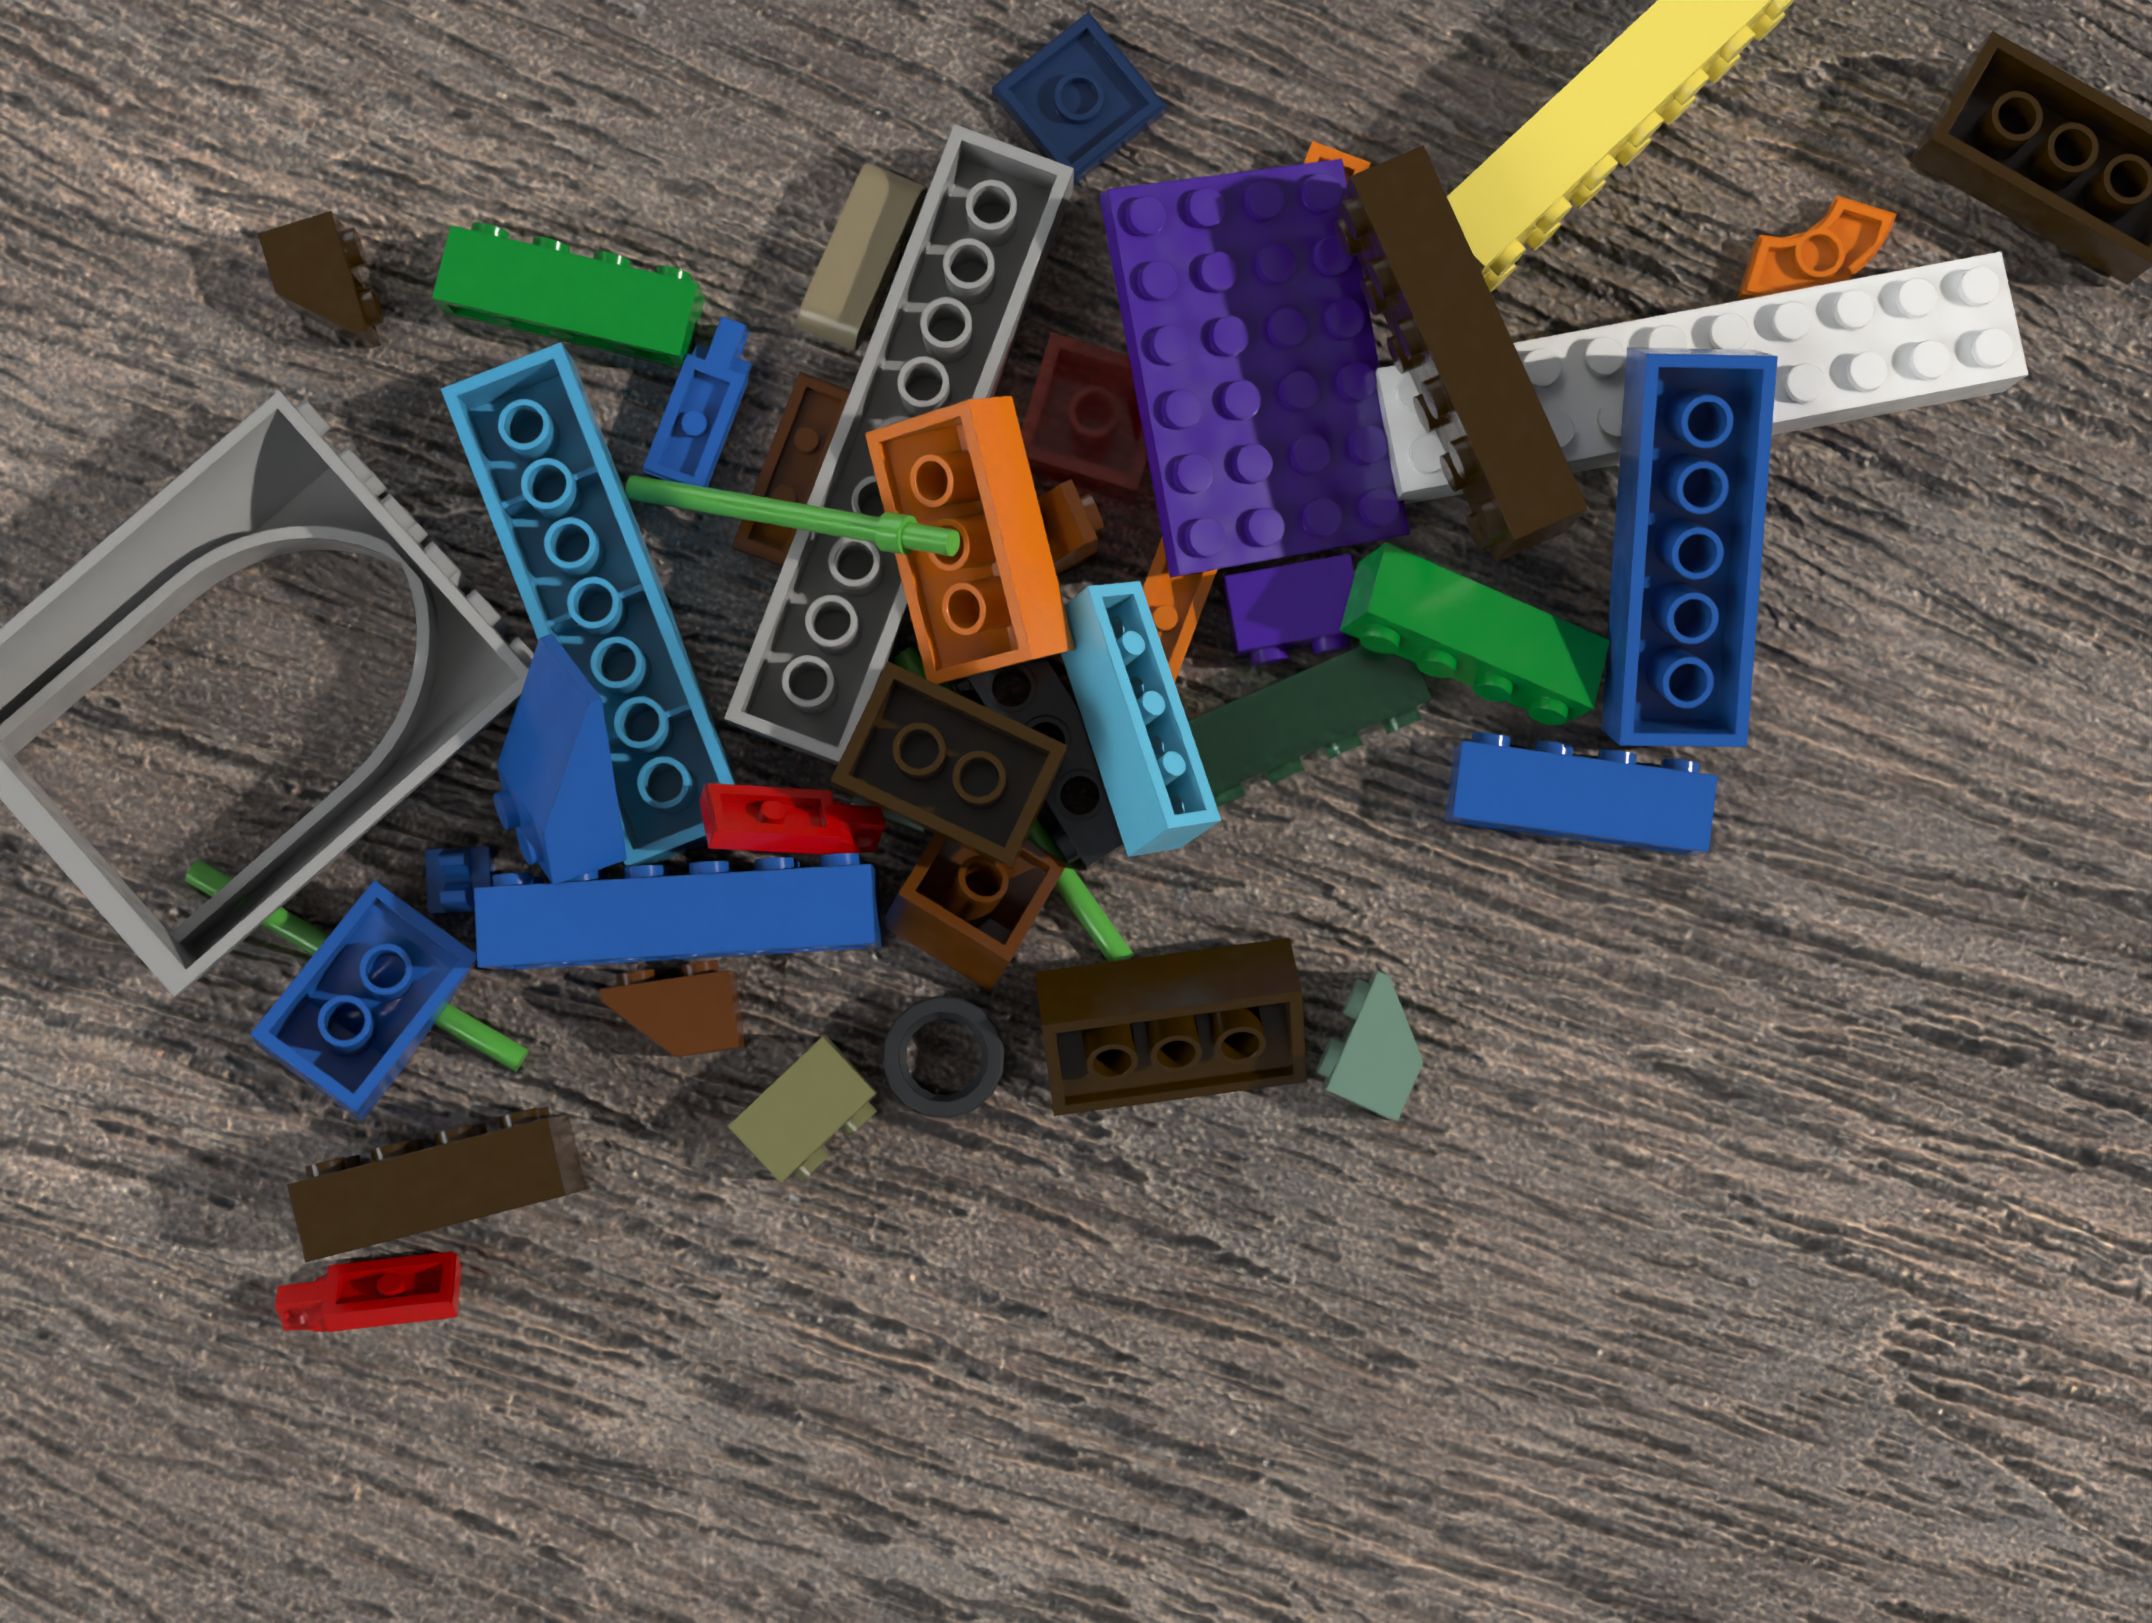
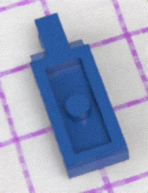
M722 316L710 347L697 343L692 355L687 353L644 463L642 472L645 475L666 481L708 487L749 382L748 375L752 364L741 359L750 331L746 329L747 325Z

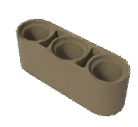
M869 162L863 166L805 294L798 313L796 328L853 352L858 351L868 333L918 219L926 195V186Z

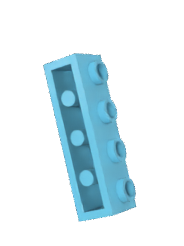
M1134 581L1087 586L1064 606L1075 650L1063 652L1061 656L1127 856L1131 857L1180 849L1220 822L1221 818L1141 582Z

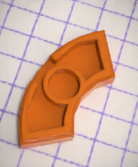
M1837 195L1831 201L1822 220L1808 231L1787 237L1759 235L1754 241L1737 299L1745 300L1849 280L1875 256L1886 240L1897 214Z

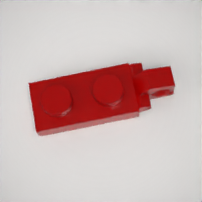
M708 783V785H704L699 800L709 849L826 855L876 852L883 830H885L881 808L875 806L844 805L842 802L833 800L831 790Z
M454 1251L328 1265L327 1274L315 1278V1282L278 1286L275 1310H277L284 1331L311 1330L314 1332H334L457 1318L462 1266L458 1254L454 1253Z

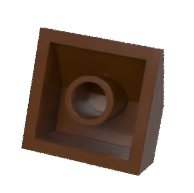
M935 834L880 925L990 991L1010 963L1067 863L1031 841L1026 840L1014 868L1011 870Z

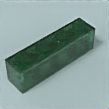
M1360 646L1189 720L1188 724L1217 809L1247 796L1243 785L1265 775L1270 785L1277 784L1305 771L1302 759L1324 750L1328 760H1331L1363 746L1364 744L1360 738L1362 733L1382 725L1386 735H1389L1419 722L1422 719L1418 709L1427 705L1432 698L1415 662L1394 653H1377L1368 650L1364 646Z

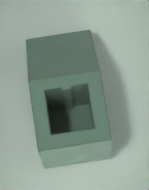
M1376 971L1370 974L1367 982L1360 979L1355 981L1342 1011V1014L1351 1017L1342 1041L1333 1037L1330 1039L1319 1062L1317 1073L1326 1076L1321 1090L1386 1119L1398 1122L1423 1065V1059L1390 976Z

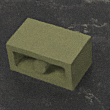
M822 1036L731 1122L728 1128L780 1183L787 1181L793 1174L803 1182L830 1157L823 1146L839 1130H842L850 1138L877 1112L869 1102L880 1092L828 1037Z

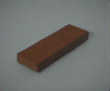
M799 371L752 495L802 504L808 503L851 390ZM742 519L732 547L739 552L783 567L797 529Z

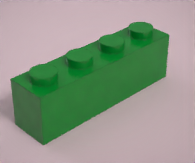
M474 222L472 223L471 230L450 226L432 299L445 314L678 369L682 368L687 353L692 355L705 297L699 284L692 282L693 276L690 273L665 265H657L654 272L630 267L631 261L629 259L605 251H595L593 258L569 253L570 247L568 245L546 237H533L532 244L508 239L509 233L506 230L486 223Z
M1387 542L1358 562L1340 626V631L1360 639L1361 645L1368 650L1382 654L1394 653L1417 663V668L1427 675L1457 680L1473 687V692L1483 699L1494 702L1506 701L1529 711L1528 715L1533 720L1553 726L1564 725L1594 709L1610 640Z

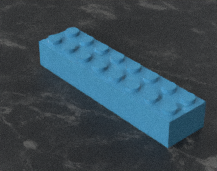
M560 342L441 388L538 641L540 637L553 634L602 698L627 860L624 861L625 866L655 865L708 844L699 803L704 785H708V783L740 784L573 358Z

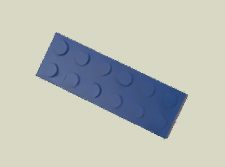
M1627 347L1607 637L1610 643L1606 655L1601 730L1620 746L1747 747L1778 359L1776 355L1757 350Z
M858 853L821 855L820 867L800 868L799 861H794L793 857L755 859V871L736 872V866L729 865L728 861H707L689 863L690 875L672 876V869H663V865H640L624 867V879L608 880V873H598V870L556 885L552 883L544 884V877H533L532 873L493 875V887L474 888L477 967L504 971L883 948L882 926L880 925L879 872L871 864H864L863 858L859 857Z

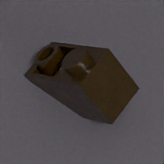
M332 211L258 233L275 293L290 308L368 349L381 346L375 325L384 323V316L373 287L364 288L358 266L366 264L367 261L361 240L354 227L346 229Z

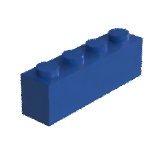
M1472 733L1471 742L1462 741L1454 747L1445 822L1690 856L1709 852L1718 775L1699 773L1700 763L1665 758L1661 759L1660 768L1637 765L1636 754L1616 750H1599L1597 759L1573 756L1574 746L1549 741H1536L1534 750L1509 747L1510 737L1492 733Z

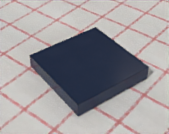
M1090 12L1083 15L992 87V95L1043 157L1074 168L1073 186L1165 115L1167 110L1165 103Z

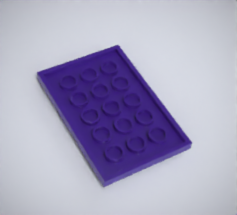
M1342 159L1112 188L1099 194L1170 578L1410 535L1404 500L1398 501L1396 497L1388 453V442L1384 432L1376 388L1375 372L1380 366L1370 310L1360 283L1361 279L1364 278L1362 266L1357 255L1348 257L1345 254L1334 226V221L1340 219L1338 215L1340 203L1347 188Z

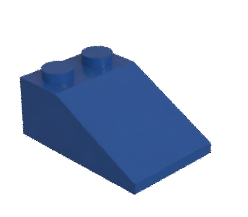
M553 634L540 637L497 763L502 791L494 793L493 797L495 808L503 827L506 830L515 828L521 851L529 865L538 863L550 882L556 885L625 861L627 856L602 698Z
M374 880L250 1033V1036L257 1047L362 1122L403 1070L477 962V954Z

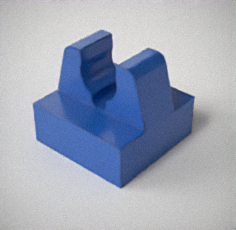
M483 846L425 850L428 914L440 915L475 912L474 888L493 887V875H495L494 848Z

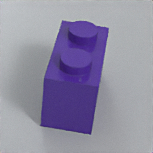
M1351 554L1225 576L1221 587L1235 659L1250 657L1252 666H1264L1288 660V650L1313 646L1314 655H1325L1352 648L1350 639L1356 637L1340 631L1355 575Z

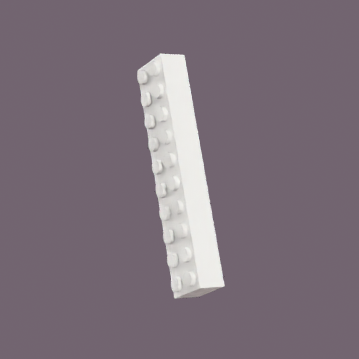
M2002 252L1514 343L1572 473L1619 464L1627 347L1757 350L1778 356L1772 435L2006 391L2028 375ZM1395 365L1377 368L1375 372L1376 388L1384 432L1388 442V453L1397 500H1404L1406 505L1464 494L1462 489L1454 492L1449 486L1440 464V456L1445 454L1440 439L1435 430L1430 433L1426 432L1418 418L1413 397L1419 395L1409 371L1401 374Z

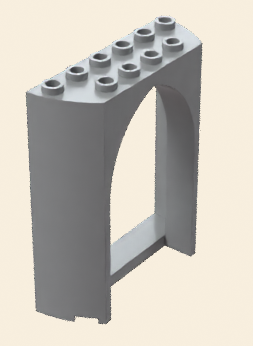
M277 391L0 629V800L174 997L184 993L520 698L534 653L519 637L511 643L503 637L512 627L476 589L468 595L462 591L470 583V580L433 541L425 548L420 544L428 536V533L390 493L382 500L378 497L387 488L348 446L338 453L323 437L331 427L304 398L294 406L280 391ZM313 550H336L373 556L404 569L415 606L417 626L416 654L412 676L404 701L385 737L369 758L347 780L174 931L169 933L18 762L14 755L195 599L216 583L243 568L284 554ZM250 895L244 903L236 907L244 898Z

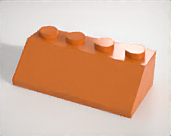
M1012 396L965 400L865 433L884 512L911 515L916 518L918 524L957 530L960 535L959 549L954 556L913 550L908 555L895 553L926 679L935 684H940L1075 650Z

